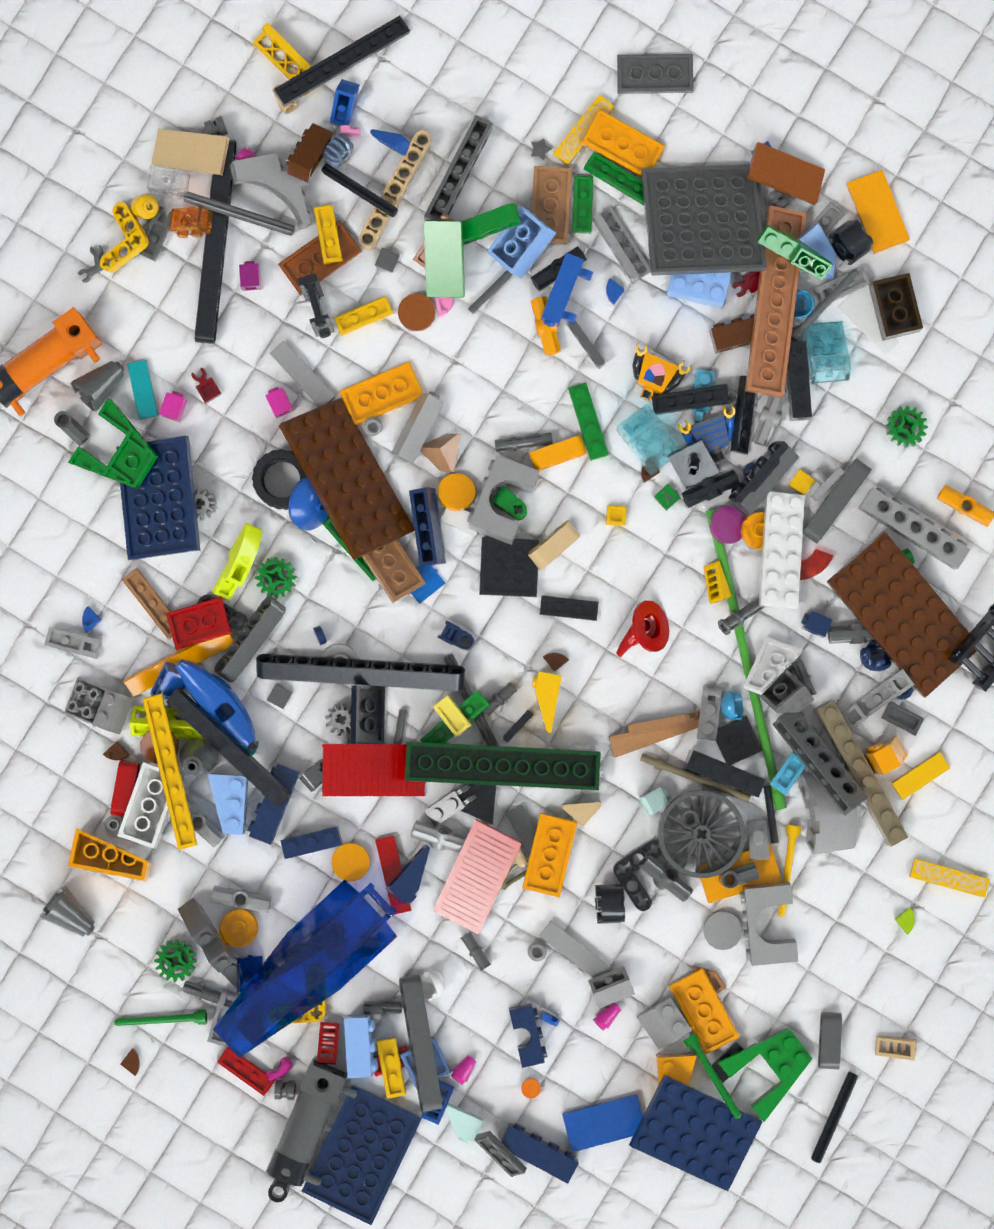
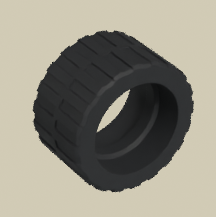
M284 449L273 450L264 454L257 461L253 469L252 485L258 497L268 506L279 510H288L290 496L280 498L270 494L265 487V474L272 465L279 462L292 464L298 470L300 480L306 474L292 451Z

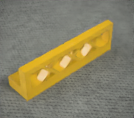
M268 23L262 27L263 32L253 41V44L289 80L300 74V70L304 72L311 67ZM267 36L271 40V48H263L259 43ZM274 52H283L285 54V61H276L274 59ZM287 65H296L298 67V74H289L287 72Z

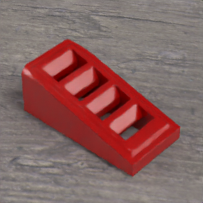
M320 1022L317 1064L336 1065L340 1033L339 1023ZM323 1038H333L334 1040H323ZM323 1046H331V1047H334V1048H322V1047H323ZM322 1053L333 1054V1057L322 1056Z

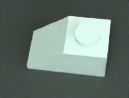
M658 786L639 797L647 814L651 816L669 804L668 799H670V796L665 788L661 789Z
M448 1103L446 1111L455 1134L459 1136L458 1139L467 1144L469 1142L474 1143L476 1134H478L483 1123V1118Z

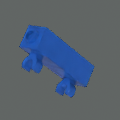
M566 253L540 319L544 321L543 324L554 328V325L559 326L561 319L574 324L577 315L565 311L578 276L590 281L594 273L581 268L584 259Z

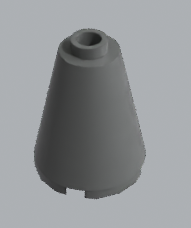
M110 361L74 379L70 384L74 392L79 393L83 403L96 412L123 378L124 368L118 361Z
M194 737L188 740L182 746L179 755L184 772L191 776L205 775L211 772L217 764L218 751L203 738Z
M63 885L60 888L62 892L59 894L55 893L44 907L43 911L46 913H41L39 916L82 937L85 934L89 936L95 928L93 925L95 921L69 889Z

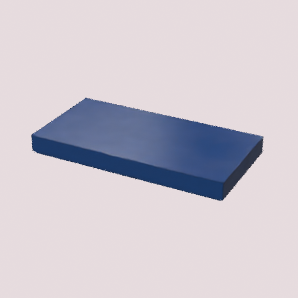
M637 1094L562 1113L572 1152L633 1137L643 1117Z

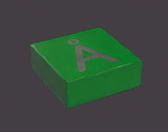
M667 484L654 498L667 511L680 499V496Z

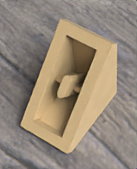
M601 802L562 804V809L582 826L601 807Z

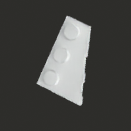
M766 637L744 683V689L763 695L802 653V649Z

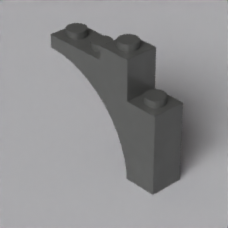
M194 898L178 908L191 938L202 948L208 962L218 973L221 972L235 988H238L252 977L217 932L203 907Z

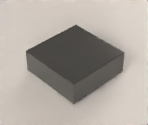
M382 248L375 266L393 273L400 255Z
M275 684L267 701L284 709L293 692Z

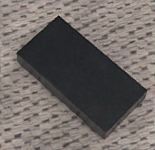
M527 710L503 736V739L508 743L534 714Z

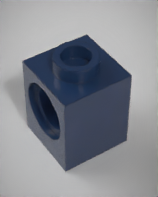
M811 610L808 614L805 613L801 620V624H803L802 629L824 638L833 619Z

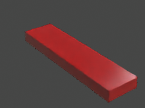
M394 835L375 839L386 887L402 870ZM387 891L392 915L412 911L410 904L404 905L399 903Z

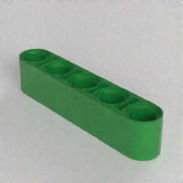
M507 204L464 220L463 245L521 224L517 204Z

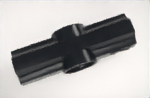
M578 246L568 252L571 255L584 259L583 263L587 261L583 251ZM565 255L553 260L550 265L530 277L533 285L539 292L555 282L558 273L553 268L556 265H562Z
M733 469L716 478H709L699 483L698 486L684 491L681 495L686 506L690 508L705 500L709 501L722 495L723 492L740 484V481Z

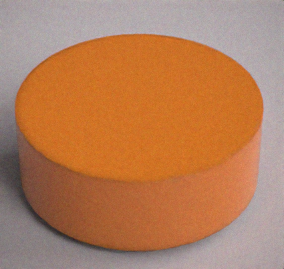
M534 1078L524 1080L521 1086L523 1095L530 1099L537 1097L541 1091L540 1083Z

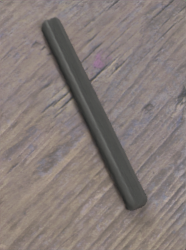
M189 191L184 196V202L289 236L293 234L295 229L294 225Z
M453 654L444 657L446 665H458ZM466 679L464 689L460 690L464 700L473 694ZM481 712L474 720L487 746H499L483 712Z

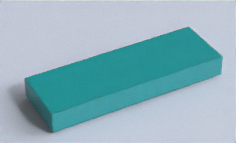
M142 360L128 363L127 366L139 420L159 416L147 361Z

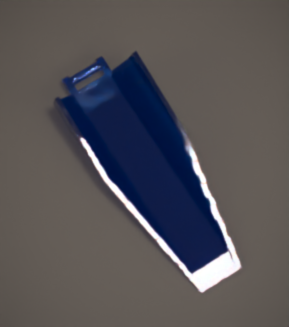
M345 879L339 883L285 934L222 1016L213 1030L239 1058L338 992L397 937L387 923L397 910L380 896L371 882L360 893ZM366 894H369L385 911L386 914L383 917L364 898Z

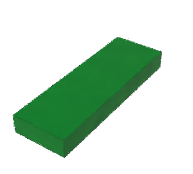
M574 176L572 233L591 234L593 176Z

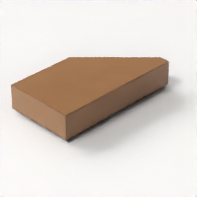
M692 966V967H691V969L693 970V972H695V971H697L698 969L701 968V967H697V966ZM704 968L717 994L726 989V986L715 970Z

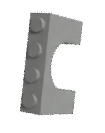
M497 455L496 459H492L488 467L490 474L483 479L481 485L483 491L481 495L477 494L474 505L477 506L474 512H470L467 522H469V529L512 545L519 529V523L496 514L490 506V496L497 488L504 485L515 486L533 493L540 476V471Z
M790 882L743 886V891L740 892L741 903H745L742 919L747 924V930H744L745 942L748 941L749 949H746L747 961L750 960L752 966L799 962L795 939L767 940L760 936L756 929L757 918L764 909L770 906L793 904Z

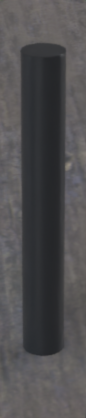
M771 785L763 786L771 844L779 843Z

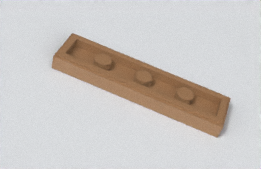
M135 568L121 580L167 639L170 640L172 634L166 613L171 612V610L139 569Z

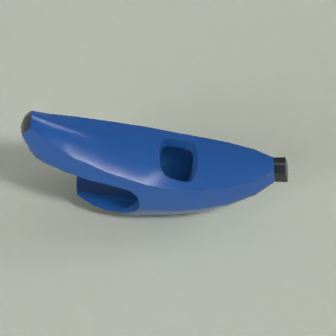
M183 659L178 661L175 667L195 702L240 745L247 747L250 752L254 751L258 744L255 742V730L252 720L232 688L223 679L209 673L196 663Z

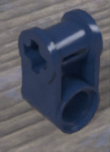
M445 621L446 625L441 635H438L437 638L464 651L471 650L475 645L474 637L455 624ZM463 637L471 638V644L468 647L461 645Z

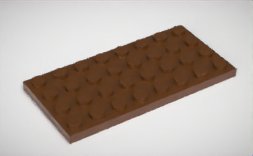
M342 398L289 419L279 425L353 560L415 531L359 428L354 424Z
M882 531L826 581L898 669H903L915 684L913 685L923 698H926L962 665V663L956 665L950 662L948 658L952 650L961 644L969 632L885 531ZM973 648L966 657L969 659L977 651Z

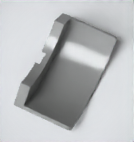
M810 772L802 773L798 789L802 795L805 808L810 811L811 819H807L806 843L813 855L855 848L858 834L857 807L844 816Z

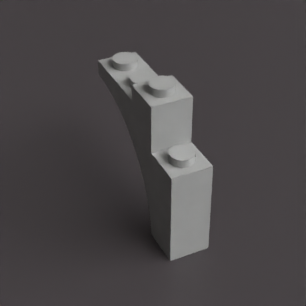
M277 153L236 160L231 163L230 170L234 185L249 184L270 191L279 197L291 210L299 230L306 229L310 225L312 218L310 211L306 209V194L302 192L307 188L309 182L307 183L287 174V170L281 171L283 164L281 158H278Z

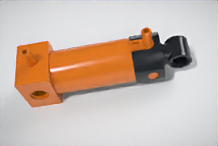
M72 307L52 322L55 326L53 329L0 365V402L5 408L11 405L18 416L21 417L25 414L24 409L18 402L26 396L25 393L78 356L82 360L89 355L94 363L100 360L95 350L102 345V342L75 307Z

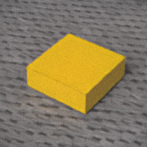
M799 469L788 486L801 495H805L815 480Z
M607 505L606 525L625 526L626 506Z

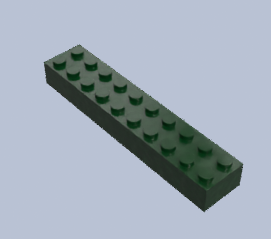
M406 741L404 780L599 790L601 752Z

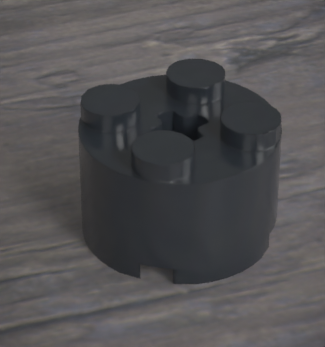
M857 219L846 221L828 236L829 239L832 238L833 243L831 245L837 253V257L842 261L847 260L849 262L848 265L854 264L869 253L873 244L872 238L865 234L861 223Z
M623 884L595 885V895L598 896V898H595V910L599 911L596 913L597 924L625 922Z

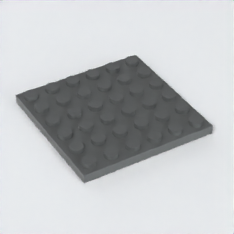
M750 164L641 169L651 276L766 271L765 249L763 245L757 242V238L762 232L757 182L747 178Z

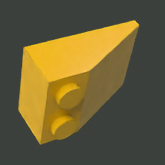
M538 672V675L533 676L532 687H535V695L546 733H551L562 676Z

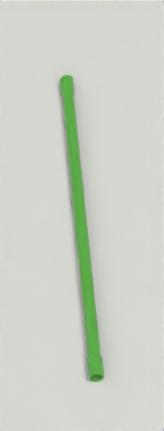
M716 509L705 511L708 525L711 524L710 518ZM712 536L717 559L721 563L732 597L727 598L730 613L732 611H739L724 543L718 542ZM742 625L741 627L734 628L745 678L747 679L752 668V661ZM749 691L766 768L771 782L777 773L763 708L760 697L755 692ZM771 785L775 810L787 808L784 794Z

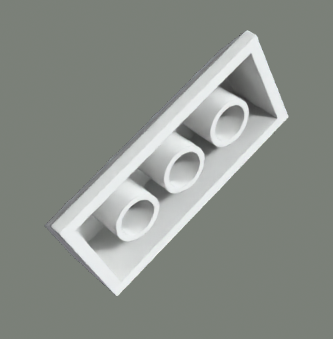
M143 762L117 836L151 848H157L169 816V809L159 767Z

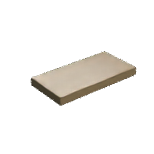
M158 129L151 166L154 168L223 176L230 138L227 136Z

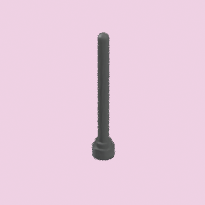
M853 269L799 326L792 327L791 337L795 341H801L804 338V331L858 276L856 269Z

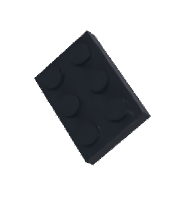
M351 685V744H384L385 687Z

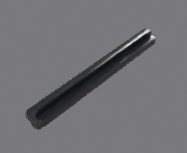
M324 164L321 171L323 174L390 217H395L398 213V209L394 205L331 165Z
M853 1072L847 1073L813 1151L811 1159L816 1163L822 1162L856 1084L858 1075Z

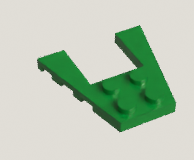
M108 398L98 415L126 434L122 443L107 466L82 447L76 448L68 463L138 489L158 456L114 401Z
M790 1028L770 1035L759 1043L755 1042L744 1050L736 1051L730 1054L731 1056L717 1060L718 1064L730 1078L760 1054L779 1078V1083L751 1105L763 1122L770 1116L813 1059Z

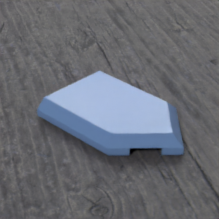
M817 222L798 239L833 264L824 278L834 280L837 253L821 225Z

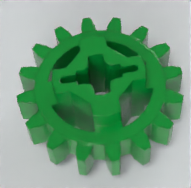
M906 406L904 410L902 407H899L898 413L893 411L891 412L893 417L887 418L890 424L885 425V428L890 429V431L886 435H892L890 441L896 440L897 446L903 443L904 448H907L910 443L913 447L916 445L915 440L920 443L922 441L920 436H926L923 430L927 429L928 426L923 423L927 418L922 419L921 415L923 412L917 414L916 407L910 410L909 406ZM908 415L913 416L915 420L909 418ZM899 418L898 426L894 427L896 419ZM903 425H910V428L904 429ZM919 426L918 433L915 436L914 430L916 427ZM898 434L905 436V439L901 438Z
M274 557L273 562L267 558L266 565L262 562L260 563L263 568L256 570L260 575L256 576L255 579L260 580L256 586L263 587L260 591L261 593L267 591V597L274 594L275 599H278L279 594L285 597L286 591L292 592L290 586H296L292 581L297 579V576L292 575L296 570L295 568L290 569L292 565L290 562L285 564L284 558L279 562L278 558ZM277 565L275 569L271 571L267 570L269 567ZM284 568L288 572L289 579L284 577ZM277 573H279L278 576L284 581L276 580L275 583H273L274 579H272V577H270L269 574L276 575ZM264 577L269 581L268 588L264 583ZM286 585L283 589L276 590L278 586Z
M175 939L174 944H172L169 940L167 941V947L165 945L160 946L162 952H156L159 958L155 959L154 962L159 963V966L155 969H161L160 976L167 975V981L171 977L174 982H177L178 977L183 981L185 980L184 975L188 977L192 975L189 970L196 969L192 965L197 962V959H193L196 952L190 951L192 945L185 946L186 941L179 944L178 939ZM177 948L174 953H167L169 949ZM184 952L187 954L188 960H185ZM177 956L180 963L174 965L172 958ZM163 961H166L168 969L165 968ZM178 968L185 969L181 973H175Z

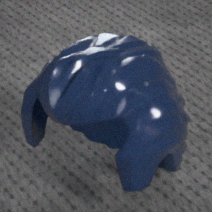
M876 641L869 642L865 648L860 650L861 662L866 669L870 671H884L891 666V659L880 646H875L878 644Z

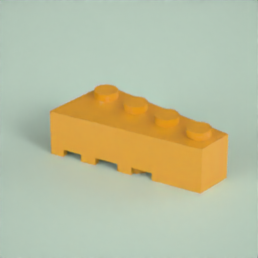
M76 828L68 867L147 882L151 863Z

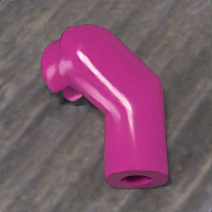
M289 1057L281 1058V1066L278 1069L267 1071L269 1081L285 1077L293 1065Z

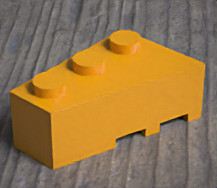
M897 735L884 743H875L867 747V752L864 753L874 774L885 775L901 766L906 759L905 757L908 756Z
M695 1053L656 1055L658 1085L664 1074L689 1085L697 1055Z

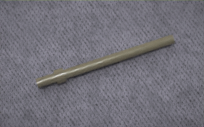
M645 754L641 756L640 761L654 766L657 770L661 771L663 769L746 802L750 800L751 795L666 763L664 759H656Z

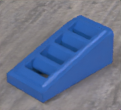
M375 129L370 131V134L380 143L401 155H406L410 143L401 134Z
M438 1080L439 1087L448 1091L446 1095L440 1092L441 1097L445 1100L444 1102L442 1101V1109L433 1110V1112L438 1113V1117L427 1112H422L421 1118L439 1125L454 1090V1086Z

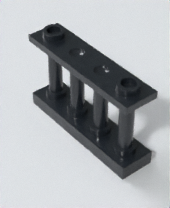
M314 273L297 278L305 300L310 301L315 318L309 319L316 337L326 338L331 336L334 328L328 314L323 315L319 300L324 294L317 274Z
M994 604L989 607L986 615L961 644L952 650L948 658L950 662L956 665L962 663L976 677L972 684L985 692L994 683V657L979 641L985 634L994 641V630L991 628L994 625ZM973 648L988 662L983 671H980L966 657Z

